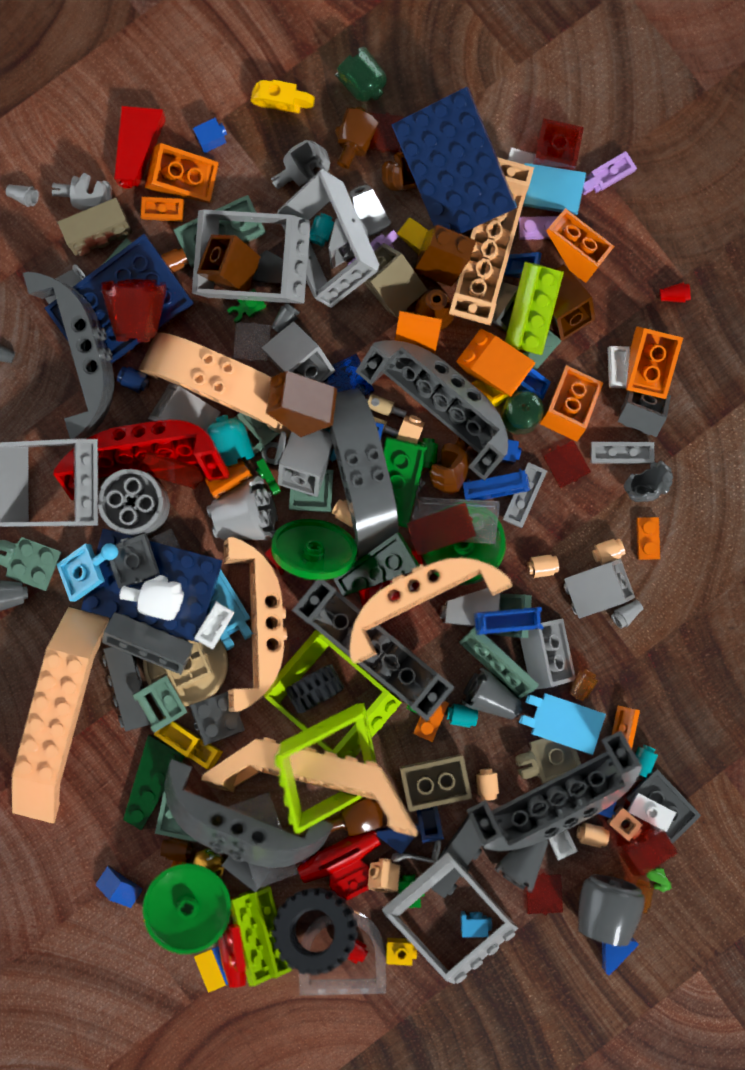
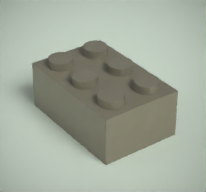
M117 198L58 221L66 244L75 256L87 255L94 248L106 247L111 241L116 239L123 240L133 233Z
M462 754L400 767L409 812L472 798Z

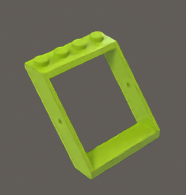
M316 629L277 674L275 681L263 696L301 730L308 729L304 723L280 702L287 695L285 691L287 687L299 681L330 646L382 691L366 711L371 737H373L402 702L357 663L352 662L348 655ZM356 723L334 749L322 739L316 742L325 751L335 753L341 759H345V756L356 758L361 751Z
M364 703L355 704L280 743L278 754H275V765L277 768H280L279 781L281 787L285 789L284 803L286 806H289V823L293 825L295 833L302 832L362 798L359 795L340 791L302 812L289 756L356 722L364 764L366 761L377 763Z

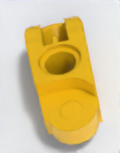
M267 80L259 81L256 83L251 95V102L257 106L300 113V107L312 108L315 100L313 95L298 91L297 84L273 80V82Z

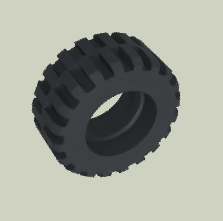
M325 888L305 889L288 897L285 903L280 905L277 910L278 914L274 917L272 923L275 924L272 930V937H275L273 945L275 950L278 949L280 952L279 958L282 961L285 960L290 969H297L298 973L303 975L306 973L311 974V976L322 973L326 974L340 966L353 951L355 939L358 936L356 931L357 919H354L352 907H349L346 904L347 901L343 897H339L336 892L325 890ZM309 910L323 911L331 918L334 924L335 936L333 942L327 949L321 952L306 950L297 939V921L302 914Z

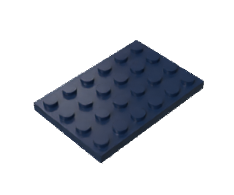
M465 87L391 124L434 227L440 225L462 234L518 208L469 87Z
M145 234L73 286L90 303L98 317L101 328L105 329L107 335L105 343L107 348H110L113 360H110L111 364L194 304ZM56 299L46 306L45 310L68 341Z
M103 528L96 556L101 553V549L105 544L112 543L116 545L121 543L120 540L124 538L131 539L134 536ZM149 541L160 572L159 575L167 577L168 582L181 583L182 591L184 592L180 611L173 620L138 612V602L120 599L121 589L118 588L110 561L105 560L99 564L105 581L85 595L81 610L109 618L113 616L114 612L125 614L135 621L147 623L150 627L164 630L170 635L198 642L194 638L209 614L223 560ZM159 575L146 579L144 582L138 583V585L133 584L128 587L141 590L145 581L154 579Z

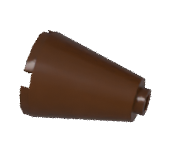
M441 290L428 291L422 294L416 301L414 314L442 319L441 331L453 321L454 315L449 314L452 300Z

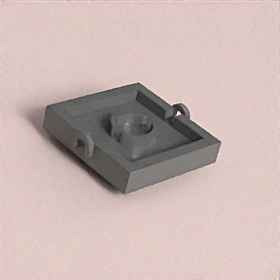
M141 534L131 539L124 538L120 540L121 543L116 544L118 555L115 559L109 561L119 589L122 586L138 585V583L160 574L147 534Z
M228 692L189 706L195 721L193 723L196 731H199L204 746L245 731L239 716L240 712H229Z

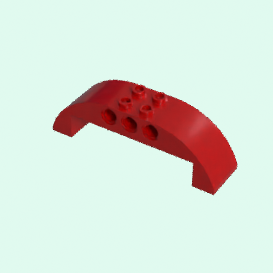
M159 420L111 428L87 438L97 439L98 478L111 476L115 472L124 469L150 471L192 464H200L209 481L229 479L230 477L229 471L208 433L191 422ZM74 448L64 456L53 471V475L71 500H74Z

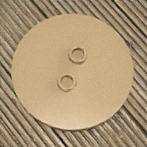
M219 639L214 649L202 643L188 640L194 645L182 675L143 660V669L148 685L167 676L184 706H190L211 698L223 685L228 672V654L221 639Z

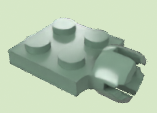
M23 537L20 538L18 543L0 540V550L7 552L6 555L0 553V565L7 568L6 577L47 591L61 551Z

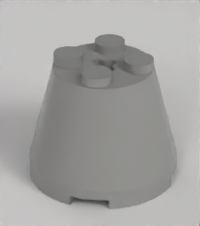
M257 476L246 480L221 495L218 499H214L211 505L207 506V513L213 521L212 531L215 538L220 537L224 541L228 537H234L239 540H269L273 538L274 533L277 531V529L275 530V522L278 521V515L270 491L267 492L262 485L264 480L261 477Z

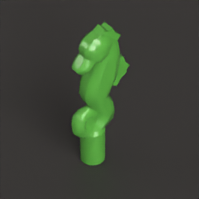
M633 849L626 854L634 863L636 872H645L648 879L659 883L654 884V889L665 892L672 888L671 881L665 876L664 868L655 867V869H652L650 861L646 858H640Z

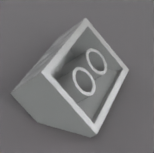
M338 218L335 220L329 244L330 266L332 269L355 256ZM360 219V222H361V224H362V226H363V228H364V231H365V233H366V235H367V228L365 227V225L363 224V222H362L361 219Z
M563 618L542 622L543 629L529 630L528 638H520L527 673L539 684L536 689L549 688L576 680Z

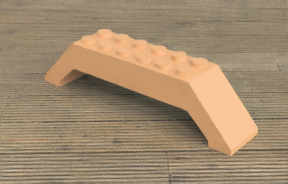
M68 607L46 649L12 774V813L55 823L60 805L59 795L62 775L93 660L103 640V633L109 623V617Z
M271 738L255 739L203 774L201 780L213 788L234 792L236 786L260 772L279 777L281 772L280 768H277L275 765V754H278L280 744ZM305 747L304 750L289 756L295 781L378 800L389 818L388 826L395 832L417 836L418 831L389 777L382 770L383 768L378 767L379 764L371 761H366L365 764L359 763L358 759L349 756L341 759L337 757V754L327 751L324 754L316 752V749Z

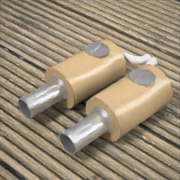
M371 394L369 399H366L372 411L388 417L392 413L405 418L407 411L394 407L395 402L374 394ZM374 417L375 423L384 424L382 435L387 433L395 437L398 436L399 430L387 426V421Z

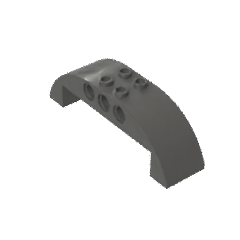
M25 272L23 276L30 295L41 299L53 295L56 296L88 412L64 418L70 439H86L102 424L113 400L114 373L110 361L113 360L110 348H107L105 343L107 339L105 329L101 328L98 317L90 303L73 287L43 274Z
M395 340L379 341L371 346L355 372L370 385L383 374L394 381L479 453L469 468L485 481L508 451L506 428L494 405L481 391L449 364L422 347Z
M353 388L337 392L333 425L329 426V431L356 536L354 541L357 546L356 559L358 560L394 534L399 533L394 493L377 426L360 389Z
M316 580L292 611L350 657L351 634L361 610L326 581ZM379 625L367 630L366 632L377 655L359 663V665L428 721L455 687Z
M620 730L602 740L606 749L605 753L512 801L491 810L486 800L467 809L466 811L483 847L495 851H509L535 845L593 817L621 798L634 784L642 768L622 731Z
M171 759L165 779V796L169 810L177 824L189 836L199 843L210 847L216 853H225L236 861H245L257 866L269 868L286 867L307 860L323 847L332 830L333 824L321 820L307 828L304 837L301 838L185 791L192 767Z

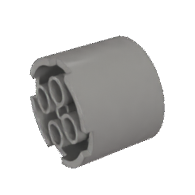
M124 469L109 476L101 486L98 509L103 520L111 528L134 537L141 534H147L148 536L159 530L165 523L170 510L169 497L165 488L149 474L140 470ZM131 498L136 500L135 507L129 505L131 503L129 501Z

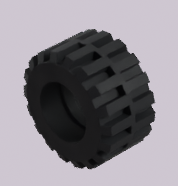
M331 664L288 686L285 691L297 713H304L340 693L344 689V685Z

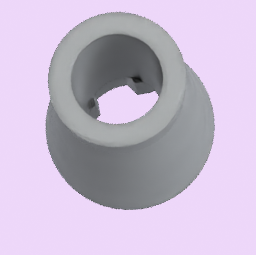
M9 184L6 188V196L15 199L27 207L35 206L38 201L39 193L33 186Z
M634 600L614 610L611 618L619 628L628 627L643 610V606L638 600Z

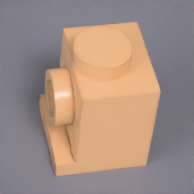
M619 806L615 811L616 815L613 814L612 818H609L606 822L628 841L631 838H637L642 831L640 829L642 824L623 807ZM624 820H628L629 825L625 828L622 827L621 823Z

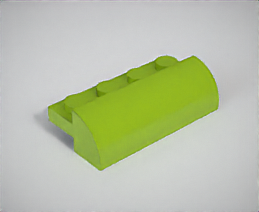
M524 262L505 338L506 343L517 350H524L538 355L543 354L563 271L531 262Z
M270 886L261 887L256 893L253 890L239 894L238 897L231 899V918L233 923H237L240 926L246 966L245 972L249 986H256L270 978H278L292 971L287 966L288 963L279 958L280 952L278 949L275 950L273 945L275 937H272V930L275 924L272 923L274 917L277 916V910Z

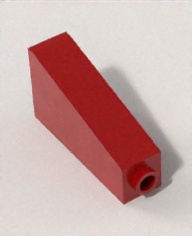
M121 107L114 176L115 181L120 187L131 189L132 186L139 187L152 155L153 147L157 143L166 120L163 109Z

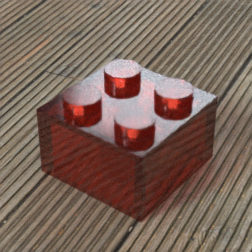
M543 118L538 132L532 164L574 171L577 165L584 127Z
M656 829L644 831L640 834L641 839L627 842L622 846L623 850L619 852L628 869L635 876H644L678 853L665 831Z

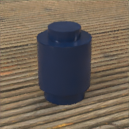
M123 366L117 377V381L121 383V386L139 394L142 391L145 392L150 383L147 374L130 366L128 368Z

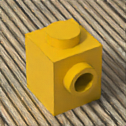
M387 938L386 964L412 966V959H417V949L408 939Z

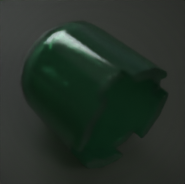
M361 47L358 49L359 54L355 57L349 55L337 68L339 73H336L335 76L358 101L368 102L372 99L376 101L384 94L382 90L386 86L387 75L366 47Z
M519 390L514 392L511 397L509 396L500 410L505 428L516 435L533 432L538 427L544 414V406L541 399L535 393L528 390Z

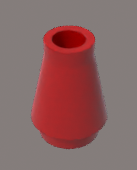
M684 282L660 289V301L685 303L691 300L690 285L684 284Z

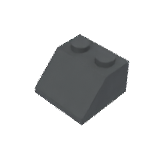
M628 390L620 410L618 422L626 427L640 430L646 435L657 437L667 419L671 396L667 394V398L663 399Z

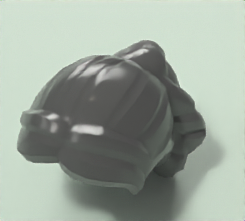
M662 460L658 463L653 462L650 465V469L640 474H631L625 481L624 489L628 493L629 498L634 502L654 501L661 494L669 492L670 486L673 483L672 470Z

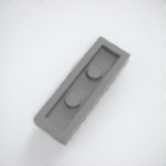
M654 442L590 443V464H651L654 462Z
M529 462L525 467V472L528 475L530 491L513 494L502 519L519 528L523 527L547 473V470Z

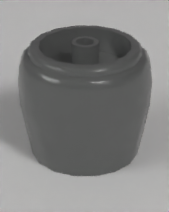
M601 874L591 875L584 881L581 888L578 931L602 943L617 946L629 945L644 910L645 896L641 888L616 877Z

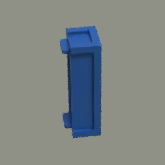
M521 468L519 472L486 478L485 481L483 479L476 481L467 479V482H463L465 499L468 503L530 491L528 475Z
M541 607L474 613L476 635L543 629V624L540 621L542 609Z

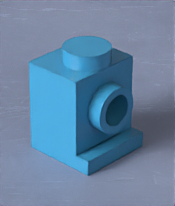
M461 911L462 937H488V931H492L491 917L483 915L482 912H471L470 915H466L465 911Z

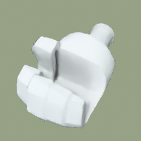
M162 575L145 581L141 590L122 586L120 592V599L138 602V612L166 620H173L176 617L184 598L181 583L168 582L167 577Z

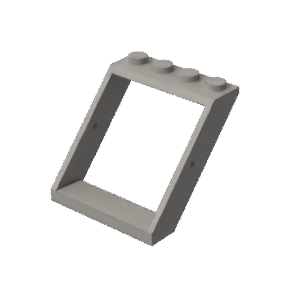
M321 169L277 211V214L294 215L310 220L331 201L356 259L327 282L309 241L306 281L313 297L332 308L378 271L379 262L344 183ZM282 224L284 231H286V224Z
M199 210L192 294L208 298L303 304L305 301L311 221L286 214ZM219 220L286 224L281 294L214 290L213 282L197 274L210 236L218 235Z
M97 439L0 442V527L98 526ZM74 445L75 521L29 522L28 447Z
M448 852L382 909L391 922L446 981L453 984L462 982L471 969L478 968L488 954L492 955L497 952L499 945L504 941L512 939L516 934L515 931L519 929L463 865ZM455 867L505 923L448 971L398 916Z

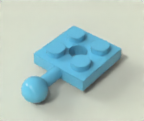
M112 543L105 544L101 549V553L95 557L91 544H84L56 564L70 601L76 602L105 581L99 564L105 560H113L117 557L118 548ZM80 568L82 569L81 577H79L78 575L80 572Z

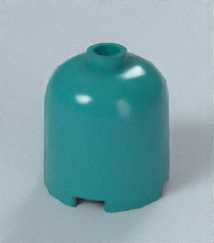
M228 415L215 418L216 422L207 428L206 432L214 442L226 466L237 464V459L246 457V460H249L255 456L246 427L240 419L228 418Z

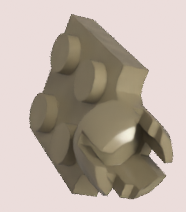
M545 738L529 742L530 750L515 757L516 766L528 764V767L518 769L521 778L529 779L538 776L542 784L581 765L577 749Z

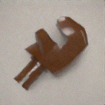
M347 107L341 126H337L335 129L338 144L344 149L337 164L344 169H349L355 155L364 156L379 124V121L362 107Z
M402 152L394 154L395 163L386 161L382 165V181L388 189L392 191H410L418 188Z
M460 437L456 444L448 443L443 445L441 450L442 465L433 464L430 469V480L433 487L446 494L459 492L468 473L469 456L466 450L469 445L462 441Z
M362 797L341 809L339 816L325 821L333 824L331 832L344 828L348 836H355L380 828L383 825V811L378 800Z

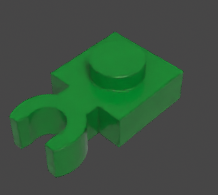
M237 300L240 305L238 307H230L227 312L229 315L237 312L238 316L233 320L235 323H239L243 319V315L247 314L251 318L266 308V305L263 301Z
M264 458L257 461L258 468L255 470L258 476L262 479L265 478L273 495L281 492Z

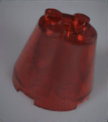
M125 279L117 281L116 284L112 280L101 283L102 296L116 341H129V338H137L138 342H149L150 338H154L157 335L166 296V282H161V285H157L156 280Z

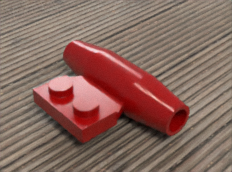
M375 830L349 836L317 852L297 867L298 873L304 883L329 876V884L332 891L347 901L369 890L368 872L370 868L361 859L380 846L381 842Z
M230 915L228 926L218 942L221 963L230 988H237L246 985V966L240 926L232 922Z

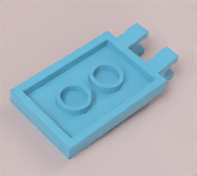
M529 163L524 164L534 167L523 206L562 212L566 208L572 214L578 215L586 172Z
M220 569L209 612L215 602L235 612L220 637L228 651L235 645L229 635L240 630L246 640L253 633L246 623L251 619Z
M544 693L542 699L533 695H527L525 703L537 706L534 719L521 715L519 723L532 727L531 734L593 755L606 714Z

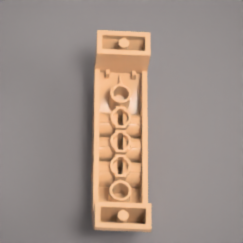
M498 158L518 208L473 228L471 239L476 240V244L470 261L460 274L449 312L451 315L491 325L508 257L534 167Z
M155 333L138 371L156 380L160 377L265 423L270 430L279 434L284 431L286 437H289L291 430L266 414L271 381L270 376L184 338L167 333Z
M228 537L223 543L224 564L249 563L251 631L253 633L251 635L253 689L228 690L229 712H236L249 707L259 700L269 690L277 677L283 658L284 640L287 639V629L283 627V619L286 618V607L282 606V595L277 576L265 557L244 541ZM265 598L271 601V607L265 604ZM266 619L271 621V629L266 626ZM267 641L273 644L272 650L267 648Z
M466 558L438 561L426 567L420 565L411 570L412 574L408 576L403 574L392 580L393 583L375 594L358 615L351 634L350 657L352 662L359 664L377 655L366 632L367 630L479 574H482L492 596L511 588L512 583L510 579L489 564ZM433 573L440 574V578L436 582L429 580ZM416 582L420 583L419 590L411 592V585ZM395 592H400L399 600L392 602L391 596Z

